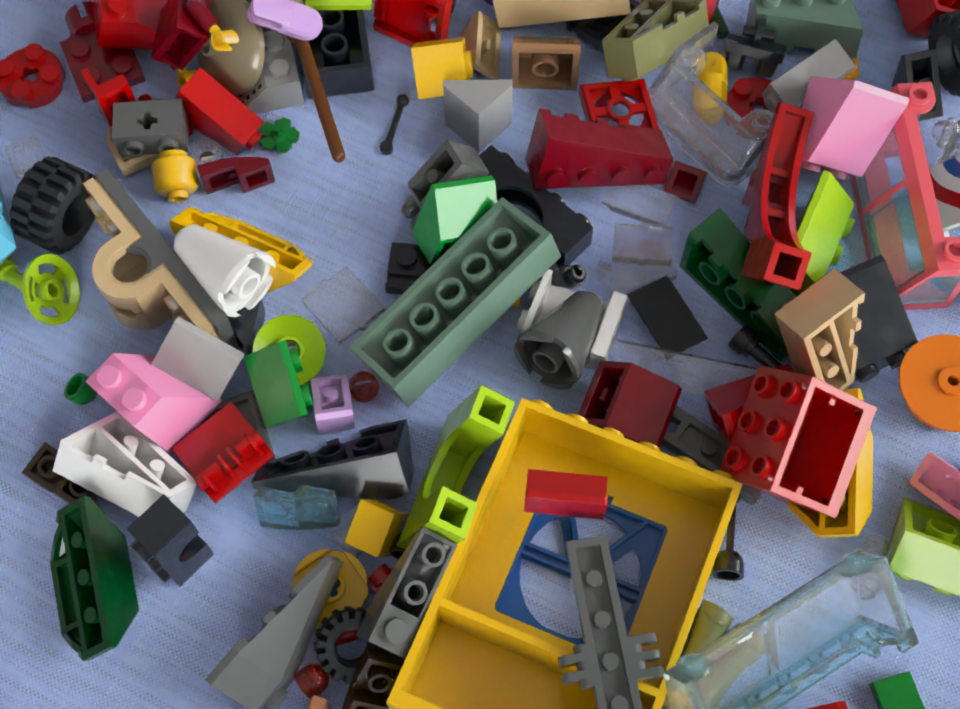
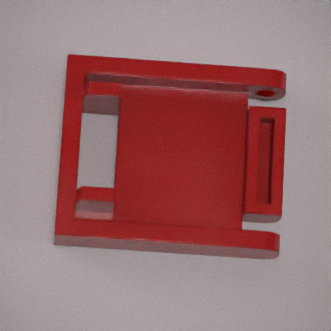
M375 0L373 17L376 19L373 23V29L410 47L418 42L447 39L453 0ZM437 17L436 30L433 32L430 30L431 21Z

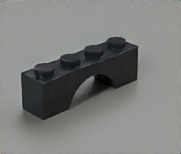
M492 145L479 155L490 172L488 176L492 175L495 179L497 202L503 197L511 204L520 205L528 209L537 217L540 225L552 234L561 254V257L556 261L558 265H570L591 245L593 226L587 217L581 213L576 214L557 193H550L547 189H535L530 173L524 172L519 168L510 155L506 152L498 151Z

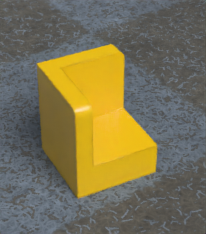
M361 499L345 542L377 558L390 556V547L395 537L400 533L407 513L375 499Z

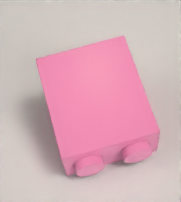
M811 76L802 109L814 112V116L807 136L800 168L817 173L820 172V168H825L835 178L846 180L847 174L862 177L907 107L909 98L856 80Z
M112 353L85 382L135 428L171 455L175 453L172 447L198 428L223 401L219 398L217 402L151 365L156 355Z

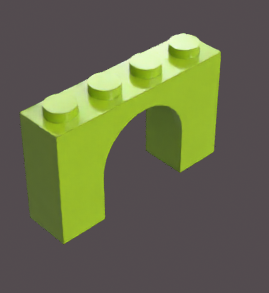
M481 385L448 414L397 546L406 550L420 527H424L455 544H459L466 539L478 503L460 494L469 473L486 448L504 435L515 404L514 401Z

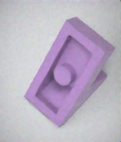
M347 373L311 378L318 433L326 434L354 429L355 422Z

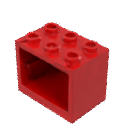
M759 365L751 383L743 410L738 418L728 450L724 455L720 471L732 475L731 478L737 482L778 499L836 518L877 407L813 376Z

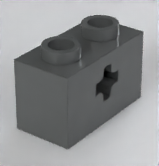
M182 98L113 103L112 139L120 157L136 158L142 155L159 154L163 151L174 149L189 152V117Z

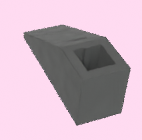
M420 527L373 598L356 636L404 658L457 544L424 527Z

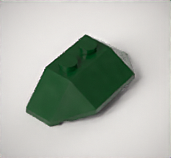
M82 496L57 511L56 522L59 525L53 538L50 567L62 637L73 650L79 653L78 656L82 661H90L117 647L137 615L139 604L126 536L90 497Z

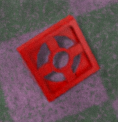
M644 78L630 82L612 81L580 85L578 94L586 121L594 123L596 119L609 118L616 122L618 127H621L623 124H629L632 115L643 114L644 119L640 127L659 130ZM625 96L631 98L636 103H631L628 99H625ZM622 104L627 107L629 114L617 116L612 112L611 106Z

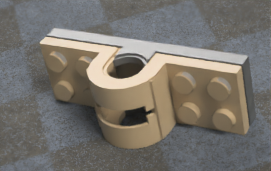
M106 168L95 175V180L92 177L84 182L83 185L89 194L85 202L94 213V218L106 235L110 233L113 237L97 249L98 252L92 264V275L115 317L123 325L137 330H154L173 318L175 321L177 317H180L239 350L238 341L227 316L215 304L111 172Z

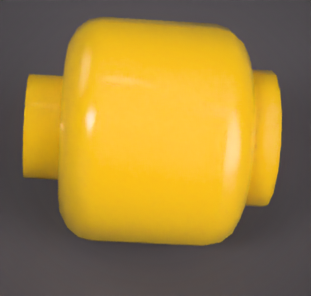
M174 149L159 153V158L155 159L151 165L155 193L162 197H167L168 202L171 203L187 201L189 199L188 195L197 191L199 185L196 161L191 156L186 155V152L183 150Z

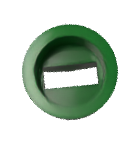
M77 373L67 382L64 396L76 404L85 405L96 398L97 392L85 382L89 378L83 373Z

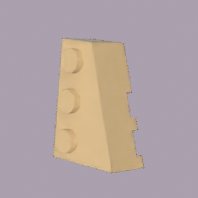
M833 269L796 298L785 303L774 314L794 370L799 374L813 376L833 387L844 390L855 379L858 347L853 342L855 332L861 329V320L857 317L858 304L864 302L865 292L836 269Z

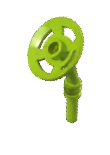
M55 254L37 256L27 265L23 275L18 272V267L9 256L0 265V280L8 281L22 291L28 310L41 323L51 326L61 325L68 322L76 313L80 302L79 281L71 265L62 257ZM49 264L56 269L52 274L39 273L38 266ZM62 280H65L67 287L66 303L63 302L65 290ZM41 308H54L58 315L53 317L45 316L41 313Z

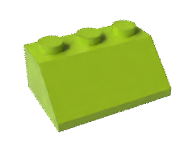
M826 170L823 171L796 229L801 245L805 250L812 253L801 289H791L796 296L827 275L830 265H837L844 249L843 246L838 245L841 236L847 238L855 222V219L850 217L855 203L832 173Z
M903 498L887 551L888 570L893 571L895 575L904 580L913 581L915 579L931 585L933 589L942 594L960 596V520L946 512Z

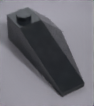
M403 419L359 430L360 438L345 443H340L338 438L327 441L326 446L309 455L308 451L301 450L269 461L256 471L251 481L253 489L371 500L384 497L386 499L399 498L405 493L410 492L414 476L407 420Z

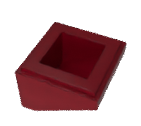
M675 160L663 193L696 204L708 172Z

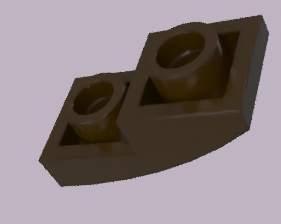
M46 442L22 471V475L68 504L82 496L90 497L93 501L99 496L52 471L58 450Z
M366 648L350 683L342 709H389L386 702L403 666L404 658L392 653Z

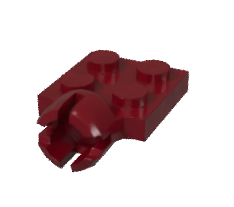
M82 2L88 15L82 18L76 4L68 9L65 21L70 31V37L59 43L84 103L94 100L81 73V70L85 68L89 70L97 85L105 83L121 74L125 76L130 87L146 82L134 49L97 47L92 2Z

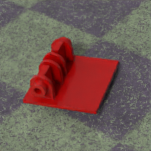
M229 402L172 447V450L193 475L196 483L208 494L215 504L275 456L232 402Z

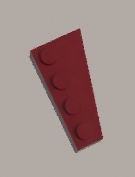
M542 108L538 109L525 158L535 189L664 184L674 160L662 130L629 124L615 127L610 126L607 120L596 119L594 123L579 120L578 115L565 113L563 117L552 115L550 110Z

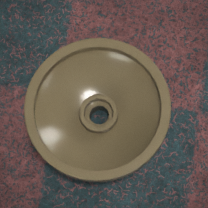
M210 0V11L220 22L219 28L221 30H234L238 35L239 41L238 43L229 44L232 47V51H216L211 45L212 34L209 33V40L196 54L198 63L205 72L234 96L243 95L256 85L263 70L265 42L262 27L250 22L247 18L249 3L246 0Z

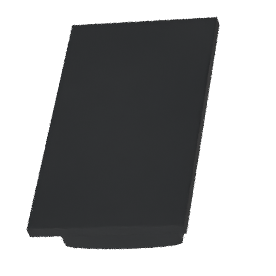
M668 275L627 294L667 359L708 339Z

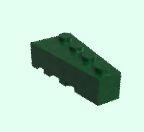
M719 208L689 232L679 267L741 326L744 327L748 324L758 333L757 338L761 341V344L781 362L789 354L774 313L780 310L785 303L797 296L790 288L741 275L750 242Z

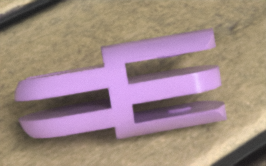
M252 0L247 8V18L250 22L299 40L310 41L316 38L323 28L322 17L318 11L292 0Z

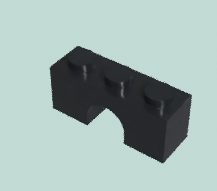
M164 494L127 528L136 539L130 546L165 583L171 578L181 587L214 555L208 544L198 535L199 531L192 521Z

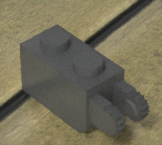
M446 139L408 182L411 196L403 204L401 211L405 217L414 218L410 222L412 231L431 184L489 175L490 172L475 148Z

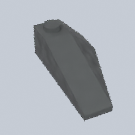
M326 555L292 588L289 593L291 601L287 605H280L274 611L271 609L262 618V630L249 641L243 637L232 647L205 680L212 687L247 709H277L289 694L286 689L295 679L344 562L338 557Z

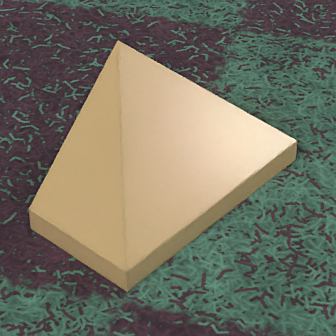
M477 11L473 14L460 37H465L466 51L470 50L473 68L489 79L497 80L499 79L501 28H498L497 22L481 11Z

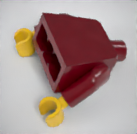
M168 0L160 12L151 59L169 65L173 71L177 70V83L180 89L196 73L197 69L187 71L186 66L209 40V33L212 34L211 45L216 51H232V47L229 44L238 43L239 41L238 35L234 30H221L219 28L220 22L210 11V0Z

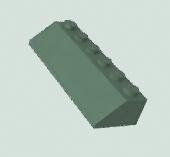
M502 197L348 346L349 349L385 387L407 407H410L561 257L552 234Z

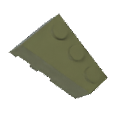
M643 0L631 14L602 39L608 78H621L626 82L635 81L709 38L710 30L706 0Z

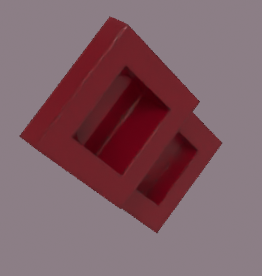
M232 157L196 166L207 195L238 183L243 193H247L275 182L268 158Z

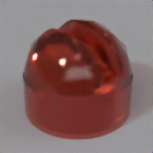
M368 371L354 373L349 380L351 396L359 402L373 400L379 392V384L376 377ZM368 380H371V382H372V383H361V384L355 385L356 382H362V381H368Z
M309 664L294 674L298 686L309 699L313 695H321L328 687L329 675L320 665Z

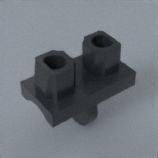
M760 19L757 28L744 25L742 34L728 32L723 50L726 51L725 60L728 68L742 70L745 57L749 56L758 59L755 70L756 74L772 78L778 64L783 62L786 45L774 43L776 32L764 30L766 20Z

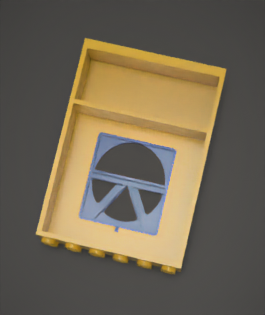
M521 398L476 499L478 506L466 539L457 544L387 699L388 708L597 709L593 689L581 690L580 683L564 685L561 679L562 674L577 671V667L561 668L559 667L558 658L574 654L573 646L584 644L583 638H570L542 626L530 613L522 596L520 587L522 558L571 578L566 549V557L530 543L537 532L546 524L558 518L561 522L564 548L566 541L579 539L575 517L524 512L528 469L608 477L606 494L608 502L605 518L616 523L625 532L622 538L609 547L612 564L632 549L636 550L640 564L639 587L615 578L619 598L633 604L624 616L627 636L656 633L657 643L641 647L642 651L658 649L661 659L647 662L645 666L646 668L662 666L665 674L661 678L637 682L642 708L661 709L743 484L734 481L735 479L731 478L732 475L724 471L714 470L711 472L701 468L694 460L688 457H673L665 454L652 443L645 441L637 443L624 438V435L616 429L610 427L601 429L588 424V421L578 414L568 413L565 415L555 411L548 403L542 400L533 399L530 401Z

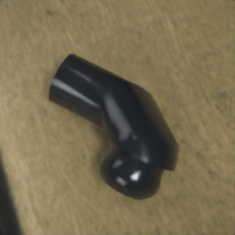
M555 262L549 268V270L553 271L552 284L554 286L575 288L580 286L586 278V271L580 265H558Z

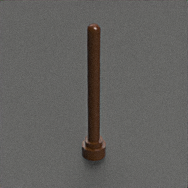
M286 35V38L297 47L332 159L340 163L344 161L346 155L309 41L299 40Z

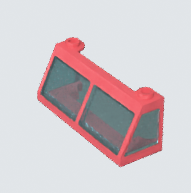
M932 82L896 84L889 92L909 98L908 105L863 176L851 175L867 259L870 260L882 254L905 310L948 308L960 291V238L953 236L944 237L918 123L921 115L929 112L935 105L934 88Z

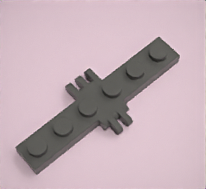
M607 536L566 541L565 549L584 644L573 646L574 654L558 658L559 667L561 668L577 667V671L561 675L562 684L580 683L581 690L593 689L597 709H643L637 682L665 676L662 666L646 668L645 666L647 662L660 660V651L658 649L642 651L641 647L657 643L656 633L627 636Z

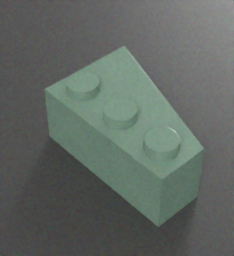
M750 0L746 25L757 28L760 19L766 20L764 30L776 32L774 43L786 45L785 50L793 51V47L796 46L814 49L815 53L836 39L850 59H856L863 27L853 0Z

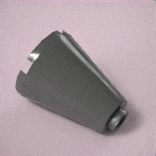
M577 291L521 333L513 349L516 359L529 375L534 370L542 376L539 382L555 389L571 388L581 377L604 315V306L600 298L589 291Z

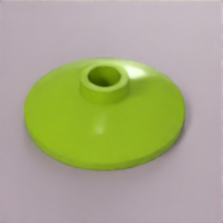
M281 315L266 322L256 334L253 352L286 340L288 346L296 347L303 368L302 372L297 373L300 385L311 381V378H314L320 372L326 356V345L320 330L311 321L298 315Z

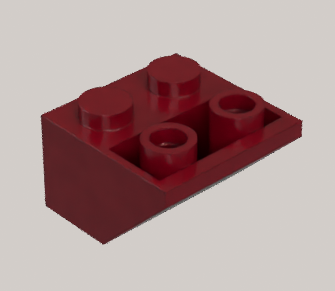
M600 360L578 415L584 417L588 424L601 429L610 427L620 431L624 438L637 443L641 441L649 442L660 448L682 388L634 363Z

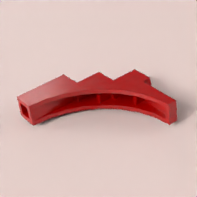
M779 102L774 112L757 169L752 171L742 205L751 207L743 231V235L751 243L741 275L773 285L800 290L812 253L805 250L798 239L795 222V203L801 161L814 112Z

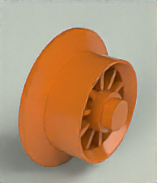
M949 334L930 336L913 345L904 356L898 374L899 388L908 409L921 423L938 430L960 432V336Z

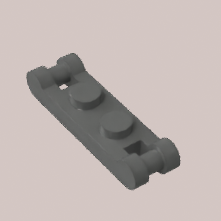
M676 406L670 422L675 423L678 427L674 433L667 429L662 444L678 455L694 460L701 468L711 472L720 470L724 455L729 447L727 442L718 432ZM745 484L742 485L739 493L743 501L753 505L761 496L759 490Z

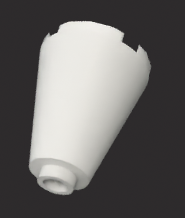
M196 224L182 228L174 238V252L198 280L215 304L229 317L241 316L237 311L244 307L248 310L255 307L265 296L272 284L274 277L269 274L271 265L276 268V263L272 256L262 250Z

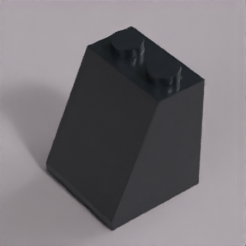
M882 254L840 272L865 292L864 302L858 304L857 317L861 320V329L855 332L853 342L858 347L854 381L859 380L860 383L871 380L880 373L879 370L890 366L891 369L900 367L908 350L918 342Z

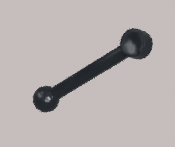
M405 94L398 95L396 100L398 106L386 141L380 144V152L383 155H390L393 152L392 141L403 109L409 104V97Z

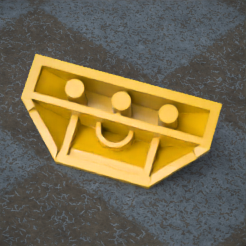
M188 207L170 220V228L175 236L182 228L196 224L262 250L272 256L276 263V268L272 265L270 266L269 274L274 278L266 293L294 282L312 265V260L306 257L304 252L295 244L235 218L216 213H201L197 208Z
M859 388L842 390L864 401ZM869 428L836 518L789 502L787 504L819 538L858 536L872 512L873 436L871 428Z

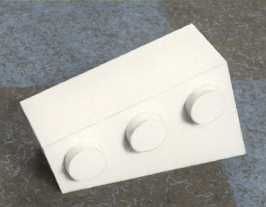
M118 411L61 439L52 470L138 517L163 494L183 513L186 512L197 485L193 476L159 445L135 428Z

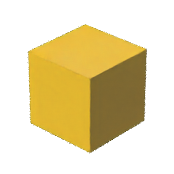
M465 37L418 42L411 47L418 99L444 96L443 80H470V78H473L470 50L466 51Z

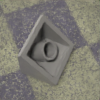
M512 79L443 80L445 125L475 148L476 151L480 152L512 124Z
M177 317L151 365L218 402L245 353L184 319Z

